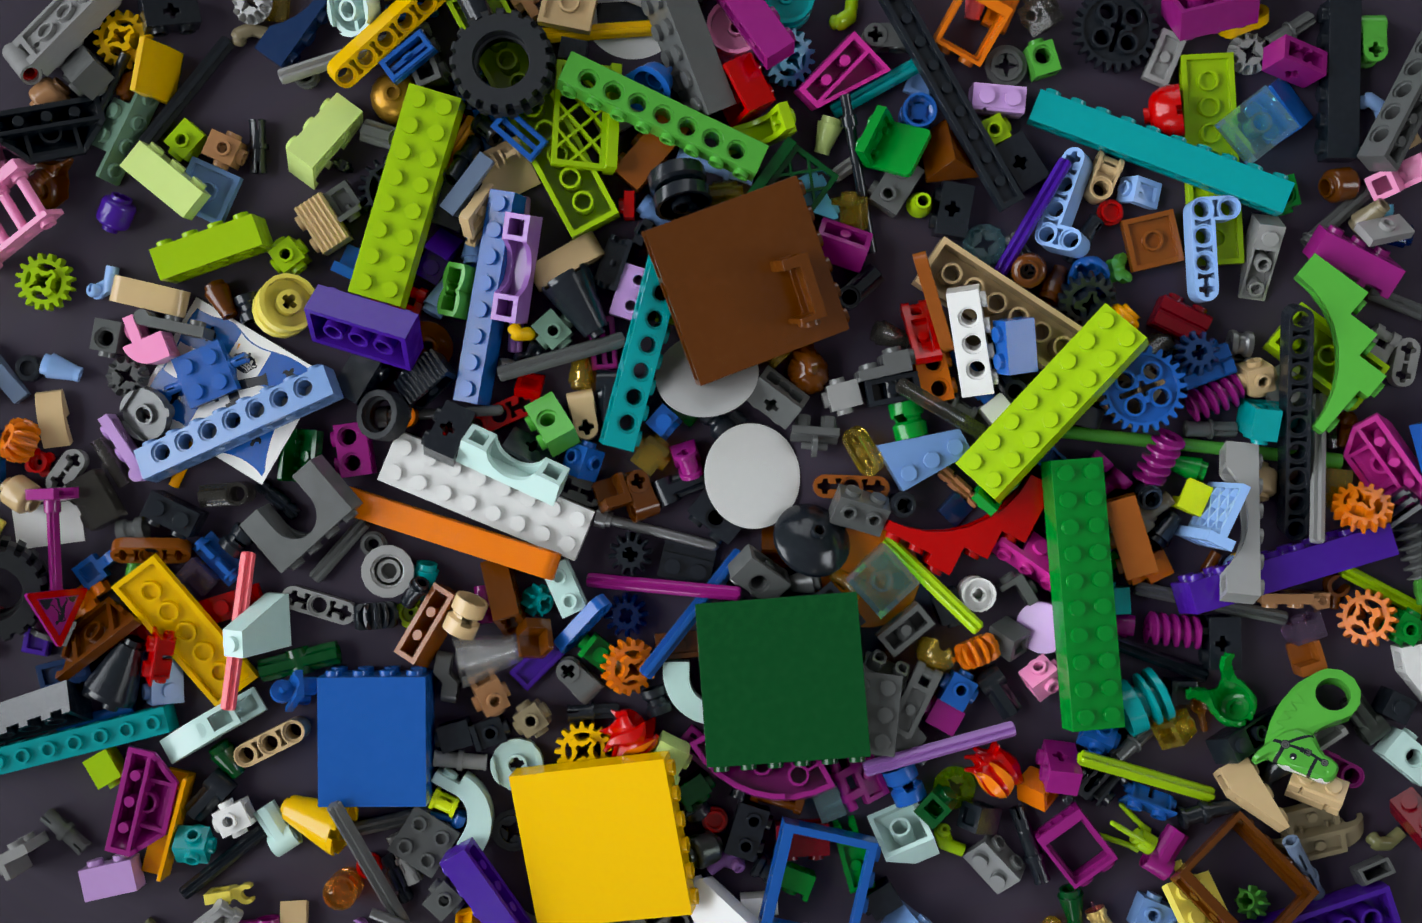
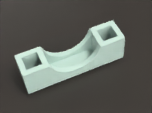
M473 423L461 439L456 462L551 506H554L561 494L570 470L569 467L547 457L536 463L519 461L505 452L498 441L497 434Z

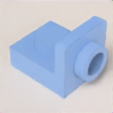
M1139 175L1122 177L1118 186L1116 201L1120 204L1131 203L1148 210H1156L1162 183Z

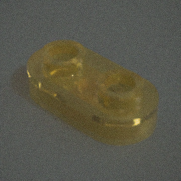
M853 426L846 430L842 437L843 445L857 469L865 476L871 477L882 470L884 461L868 432L861 426Z

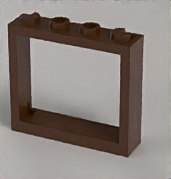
M1241 811L1230 815L1169 878L1211 923H1239L1191 873L1193 868L1233 829L1297 895L1272 923H1292L1319 893L1309 882L1310 878L1301 874L1294 866L1291 858L1282 854L1274 846L1273 840L1266 834H1263L1255 826L1252 818L1248 819Z

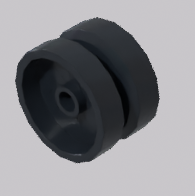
M677 158L668 160L657 165L647 176L650 193L653 195L655 213L661 219L672 221L705 209L712 203L710 188L706 183L707 177L704 165L697 159Z

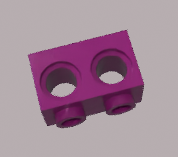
M358 423L333 425L330 439L332 446L336 447L337 451L334 466L336 472L340 473L341 478L377 473L373 440L362 434ZM350 429L356 433V441L353 444L347 443L345 439V434ZM354 455L360 460V467L357 470H353L349 466V460Z

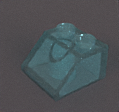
M885 543L877 545L845 578L880 619L920 584Z

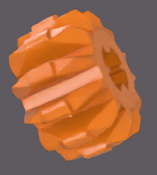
M17 417L16 419H11L9 424L5 425V430L1 433L0 456L13 463L21 464L28 462L30 457L34 456V451L38 448V442L41 440L39 437L41 429L38 427V424L26 418Z
M987 632L966 639L954 647L956 660L961 668L965 670L975 669L988 664L1001 655L998 641L993 634Z

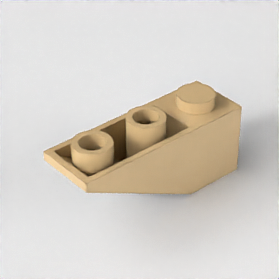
M1248 757L1238 764H1227L1213 773L1228 799L1279 833L1290 827L1287 814L1281 807L1277 806L1273 799V791L1268 784L1263 783L1258 775L1259 769L1257 765H1254Z

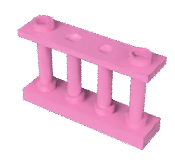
M12 158L0 168V201L18 228V231L9 237L0 223V269L3 267L2 263L40 232L57 224L56 220L64 214L62 209H45L27 180L28 174L36 167L34 164L30 165L21 158ZM15 184L19 186L37 215L28 223L9 194L11 192L10 189Z

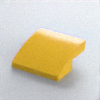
M140 36L130 90L141 96L154 98L163 104H167L177 92L184 54L167 45Z

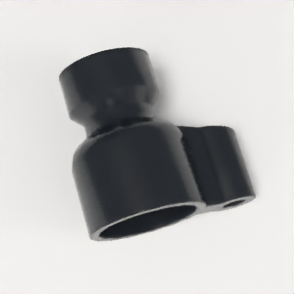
M738 409L723 417L719 415L698 418L704 426L710 427V435L715 440L728 429L748 422V419Z

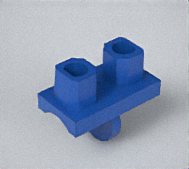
M294 670L288 681L281 679L272 684L270 696L277 703L287 702L285 712H293L298 705H309L311 695H316L317 677H303V670Z

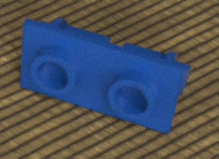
M210 531L204 538L201 537L194 543L196 546L193 550L230 587L237 580L240 559L229 555L219 545L218 541L220 538L213 531Z
M1135 781L1127 782L1124 785L1123 791L1127 792V794L1118 799L1119 802L1126 804L1128 809L1133 811L1143 810L1150 813V816L1157 820L1166 821V819L1177 815V812L1172 811L1177 804V800L1173 799L1172 795L1153 790L1152 797L1150 798L1148 797L1150 787Z

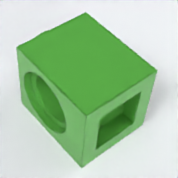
M1043 38L1032 40L1028 42V46L1022 52L1027 61V72L1031 83L1054 76L1062 69L1053 39L1044 41ZM1036 53H1041L1046 57L1045 64L1037 62L1035 58Z

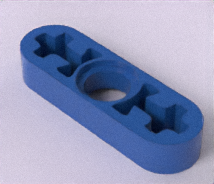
M604 594L593 598L554 640V644L561 653H566L574 648L610 610L612 603Z

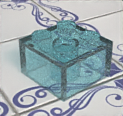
M1264 85L1214 125L1246 165L1247 163L1257 161L1300 127L1267 85Z

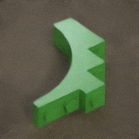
M1314 253L1293 279L1311 295L1321 309L1330 328L1334 345L1335 371L1331 391L1323 410L1312 424V430L1319 435L1325 430L1330 433L1340 421L1336 417L1344 409L1348 412L1358 399L1354 397L1355 395H1358L1363 400L1370 395L1373 398L1376 397L1385 386L1382 381L1386 375L1360 356V354L1366 356L1373 349L1376 343L1372 340L1378 334L1351 315V313L1357 315L1367 304L1363 299L1368 292Z

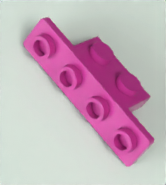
M1033 531L1021 549L1006 538L1000 537L992 553L1000 560L1006 561L1015 567L1023 575L1037 582L1043 589L1051 592L1047 540Z

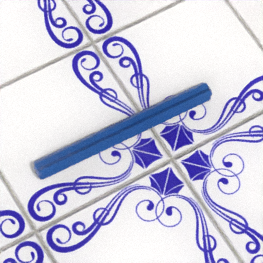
M736 548L733 549L706 584L726 585L730 579L728 564L741 551ZM695 597L639 668L642 675L652 679L696 623L695 604L711 603L714 599Z

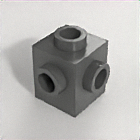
M447 876L443 880L438 877L427 889L430 893L422 903L440 922L451 912L455 915L465 904L464 898L460 897L455 885Z

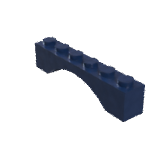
M313 0L308 7L296 16L282 23L269 26L255 46V49L280 68L299 63L301 52L305 47H309L313 43L318 28L321 25H325L329 20L327 0Z

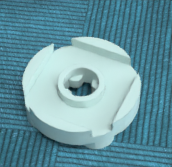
M522 737L509 738L508 741L501 743L495 749L491 758L490 770L494 780L510 791L509 776L516 769L511 767L510 763L514 761L515 757L523 760L524 765L521 767L544 765L542 752L531 739Z

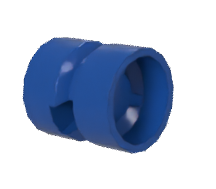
M914 93L905 100L898 114L899 123L927 129L936 117L937 104L926 93Z
M915 764L882 773L887 786L893 788L891 796L897 808L913 805L928 795L922 780L916 778L919 773Z

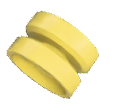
M283 273L273 276L264 283L253 299L252 313L256 324L263 332L272 337L285 339L296 336L308 326L304 307L315 289L306 279L296 274Z

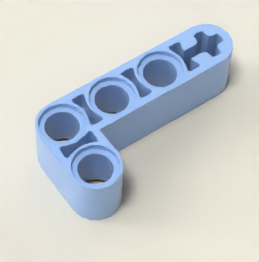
M1072 147L1067 149L1062 155L1063 158L1072 163V166L1040 218L1034 236L1035 240L1051 253L1081 258L1090 250V242L1087 237L1078 229L1073 228L1072 225L1091 175L1093 163L1080 148ZM1069 184H1072V187L1068 191L1064 192L1065 188ZM1063 208V212L1055 217L1057 211ZM1054 233V237L1046 242L1048 236ZM1075 239H1079L1078 243L1070 248L1071 243Z
M1234 196L1199 197L1186 204L1183 209L1187 294L1194 303L1200 304L1211 301L1219 293L1216 223L1227 222L1239 215L1241 203ZM1222 203L1229 207L1228 216L1221 211ZM1195 205H1199L1203 209L1202 217L1195 214ZM1197 231L1202 232L1205 237L1203 244L1196 240ZM1199 257L1206 262L1204 271L1197 266ZM1206 275L1207 277L1206 279H1198V277ZM1202 287L1203 289H1206L1207 293L1204 294L1203 292H1200L1199 288Z

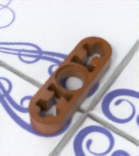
M822 474L814 479L812 485L814 493L822 498H833L836 489H827V493L823 494L822 489L817 487L818 483H822L825 478L829 484H837L835 479L840 478L839 483L843 485L847 480L853 479L858 483V487L863 490L862 479H867L865 485H875V481L879 480V484L884 486V491L881 490L879 493L887 496L890 490L888 481L880 476Z
M122 537L112 542L110 557L118 563H143L155 554L145 551V549L151 548L158 551L155 553L164 563H185L191 558L192 544L187 539Z

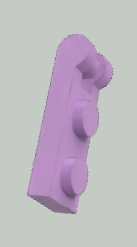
M105 414L97 419L101 424L100 430L104 437L111 440L115 445L116 449L114 451L117 457L122 462H126L130 468L128 472L129 478L135 482L147 481L142 478L133 451L138 449V447L124 429L117 415Z

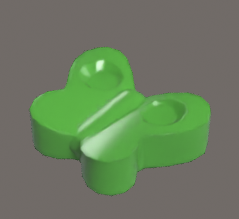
M1124 252L1116 254L1113 259L1106 261L1112 283L1118 281L1125 284L1132 281L1131 273L1125 269L1127 255Z

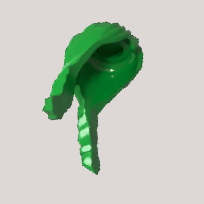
M1225 652L1220 659L1221 680L1218 687L1210 690L1201 687H1189V689H1185V696L1188 700L1196 698L1204 702L1210 713L1223 725L1240 728L1246 725L1247 720H1253L1257 709V697L1248 685L1234 674L1231 664L1235 654Z

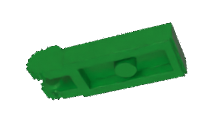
M854 815L848 816L850 829L852 832L859 833ZM838 819L832 821L834 828L842 829ZM836 843L850 894L855 893L866 850Z

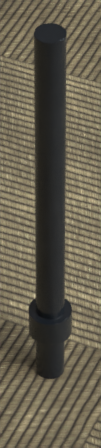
M850 93L839 95L843 113L841 123L842 128L846 130L862 229L873 233L867 253L869 254L877 252L863 166L855 152L858 140L856 125H858L857 115L853 113Z

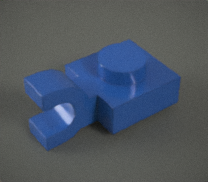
M111 550L102 557H99L97 553L91 554L71 569L84 588L89 590L93 585L111 575L108 567L116 563L110 557Z

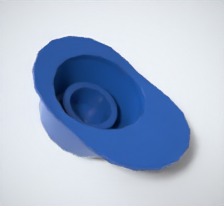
M654 61L646 63L625 75V77L670 98L673 86L672 66L666 68L661 63ZM639 104L630 105L638 111L644 110Z

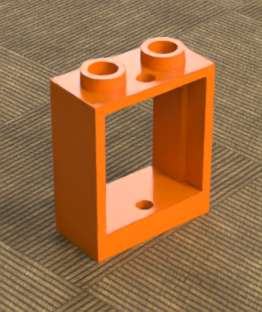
M953 0L933 35L940 51L947 55L951 51L960 56L958 61L972 68L973 64L981 67L1014 10L999 0H976L997 12L998 15L975 55L943 38L963 0Z

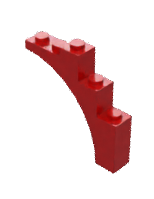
M1027 474L1020 485L1003 500L999 509L992 516L985 514L983 517L967 524L947 529H918L903 526L887 519L883 528L887 531L885 536L897 543L901 539L909 542L908 548L920 555L926 551L921 561L928 564L927 569L938 576L942 572L950 575L964 548H966L964 554L976 560L980 556L988 559L1001 532H1003L1001 537L1006 538L1013 544L1017 540L1026 543L1044 508L1042 480L1032 474Z

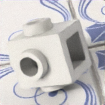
M248 795L237 801H234L233 797L218 804L219 809L211 814L213 817V827L217 833L221 834L222 838L232 835L233 839L248 832L247 827L257 821L253 814L255 810Z

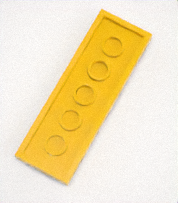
M155 553L117 581L111 588L151 634L153 626L157 627L159 634H163L165 630L175 632L174 636L177 637L174 655L171 657L211 703L217 706L221 704L227 656H224L223 630ZM247 658L242 659L238 692L259 677L258 671Z

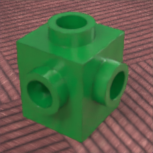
M1393 605L1398 612L1392 614V617L1397 618L1399 623H1392L1391 627L1396 630V633L1388 632V637L1400 646L1405 642L1414 647L1416 643L1422 640V621L1420 620L1422 615L1409 607L1404 611ZM1385 620L1382 622L1379 628H1382Z

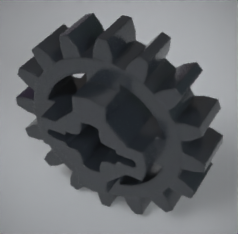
M1090 270L1087 276L1079 272L1077 279L1070 276V284H1062L1063 292L1057 294L1060 301L1058 302V307L1062 314L1076 323L1079 320L1081 326H1084L1105 303L1110 307L1117 304L1115 298L1117 292L1111 279H1105L1102 272L1095 276L1093 270Z

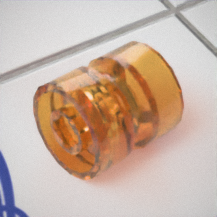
M353 867L338 869L323 888L325 903L334 910L348 909L361 895L365 884L364 878Z

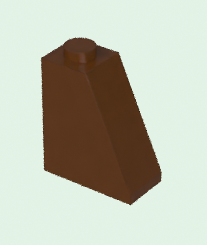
M488 560L480 562L493 621L505 637L516 634V627L527 615L524 606L521 604L522 598L513 568Z

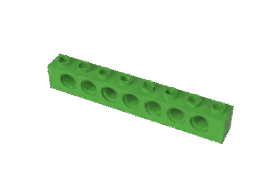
M571 51L558 78L556 89L560 90V93L570 99L577 98L585 102V105L592 110H602L610 114V117L615 121L632 124L637 131L643 134L650 133L659 137L662 143L668 146L676 145L684 149L683 151L687 155L694 158L699 156L707 160L708 164L716 169L724 168L732 172L735 178L742 181L749 180L752 182L769 145L573 51ZM589 80L594 84V87L586 88L581 82ZM614 92L619 96V99L611 100L606 96V93ZM639 104L644 110L636 112L630 105ZM662 115L667 118L668 123L661 124L655 117ZM680 128H689L692 131V135H684ZM712 139L716 142L717 146L709 147L704 140ZM735 150L739 152L741 158H732L729 151Z

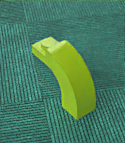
M788 101L778 103L767 114L755 120L731 127L769 146L797 132L795 125L796 116L793 109L789 107ZM735 150L729 151L732 158L741 157L739 152Z

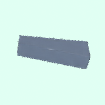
M479 152L440 204V207L452 216L458 217L496 162L483 152Z
M0 355V388L14 404H19L30 396L31 393Z

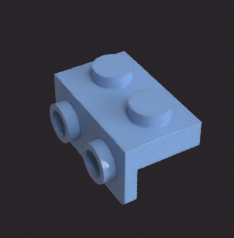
M145 651L144 660L148 659L149 652ZM163 655V658L172 659L170 678L164 684L156 683L153 680L152 687L148 686L145 678V684L141 686L142 698L151 706L185 702L183 669L171 656Z

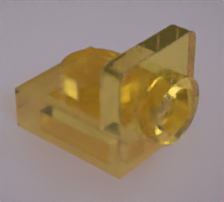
M855 191L841 192V196L831 199L832 205L840 206L841 223L861 230L868 228V197L857 196Z

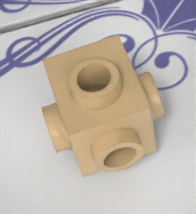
M1250 358L1244 362L1235 363L1237 367L1236 376L1240 379L1247 395L1253 398H1260L1266 396L1268 392L1276 391L1275 381H1277L1278 375L1276 368L1262 358Z

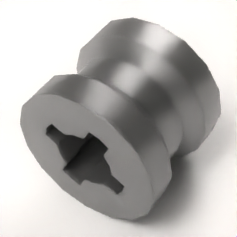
M1229 330L1225 342L1228 344L1232 356L1241 354L1243 357H1251L1255 345V336L1252 331L1238 333L1237 330Z

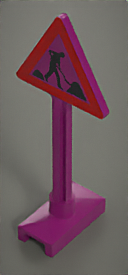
M79 487L25 489V500L44 502V513H46L50 589L42 592L25 593L24 597L57 647L63 645L88 591L84 587L63 589L59 512H61V501L79 498Z

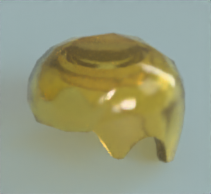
M920 637L917 647L918 661L926 663V667L932 670L938 669L942 672L954 666L956 657L952 655L951 648L942 651L939 648L938 640L930 637Z

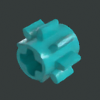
M533 583L532 586L524 590L521 604L526 607V613L531 616L537 614L543 617V614L548 613L552 609L554 601L552 594L549 593V587L544 584L538 586Z

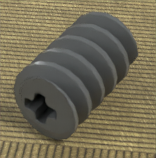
M1407 523L1392 528L1393 532H1400V535L1395 537V541L1403 542V545L1398 547V551L1406 552V555L1401 557L1400 561L1410 563L1403 570L1413 572V575L1407 577L1406 580L1422 579V523Z

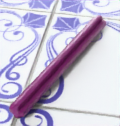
M588 573L586 577V586L594 588L739 601L741 598V588L738 586Z

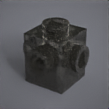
M1023 0L1025 5L1017 10L1022 25L1028 29L1033 38L1046 33L1065 19L1059 10L1057 0Z

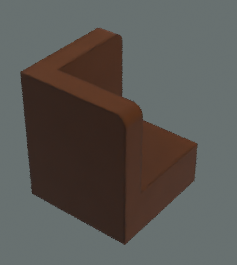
M618 472L610 478L594 482L591 485L601 514L624 507L632 502L622 472Z
M526 617L516 627L519 657L544 659L553 650L554 644L550 619Z

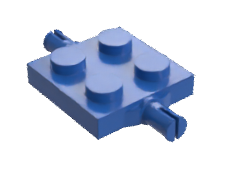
M217 339L171 359L177 374V382L164 386V391H167L165 393L169 397L182 391L185 394L190 409L201 407L242 389L237 378L236 367L249 363L250 359L246 358L249 356L246 352H243L232 358L227 353L223 341Z

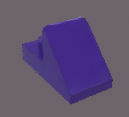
M440 228L425 244L424 248L427 250L419 262L416 274L437 286L443 278L448 262H453L464 241Z

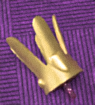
M1091 901L1092 907L1085 911L1086 918L1090 923H1113L1106 913L1107 909L1104 904L1094 905L1093 901Z

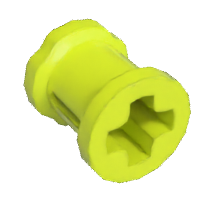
M437 786L428 809H438L447 813L450 818H453L461 800L457 796L442 791V788Z

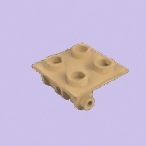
M517 136L512 137V139H514L520 146H522ZM507 141L483 152L496 163L482 181V184L484 182L492 183L497 190L515 192L517 194H521L541 184L531 162Z

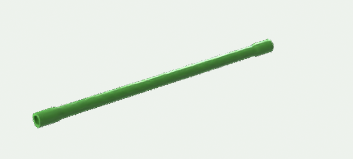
M1072 426L1062 437L1065 439L1146 447L1148 443L1156 445L1151 439L1152 435L1104 429L1095 430ZM1183 438L1186 445L1180 451L1219 455V451L1225 442ZM1259 446V454H1262L1263 460L1278 461V448ZM1290 450V454L1297 452V450ZM1326 452V468L1341 469L1343 455Z

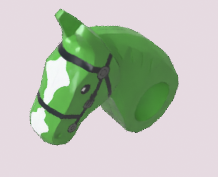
M1327 668L1298 682L1276 708L1268 726L1264 745L1252 757L1251 761L1254 765L1269 760L1283 770L1318 783L1328 784L1333 782L1339 770L1338 764L1323 753L1314 734L1348 722L1360 705L1361 690L1355 679L1343 670ZM1326 684L1339 687L1347 697V706L1340 710L1324 708L1316 698V689Z

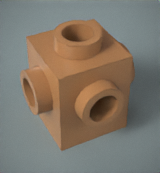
M211 129L201 151L202 154L214 160L212 165L228 171L229 167L238 171L239 167L243 166L248 158L247 145L241 142L243 137L228 130L226 134Z
M493 671L469 683L474 697L470 698L477 712L482 711L487 718L498 716L505 711V708L511 706L507 698L511 693L504 681L500 683L499 678Z

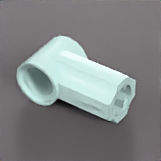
M272 800L253 813L268 836L267 843L269 848L277 857H281L303 842L301 833L282 819V813L275 800Z

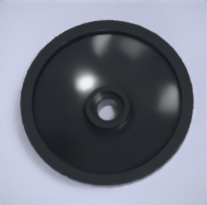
M814 504L794 505L785 510L775 524L773 532L775 548L781 559L794 571L809 577H825L837 572L846 562L850 552L849 535L845 527L830 523L829 511Z

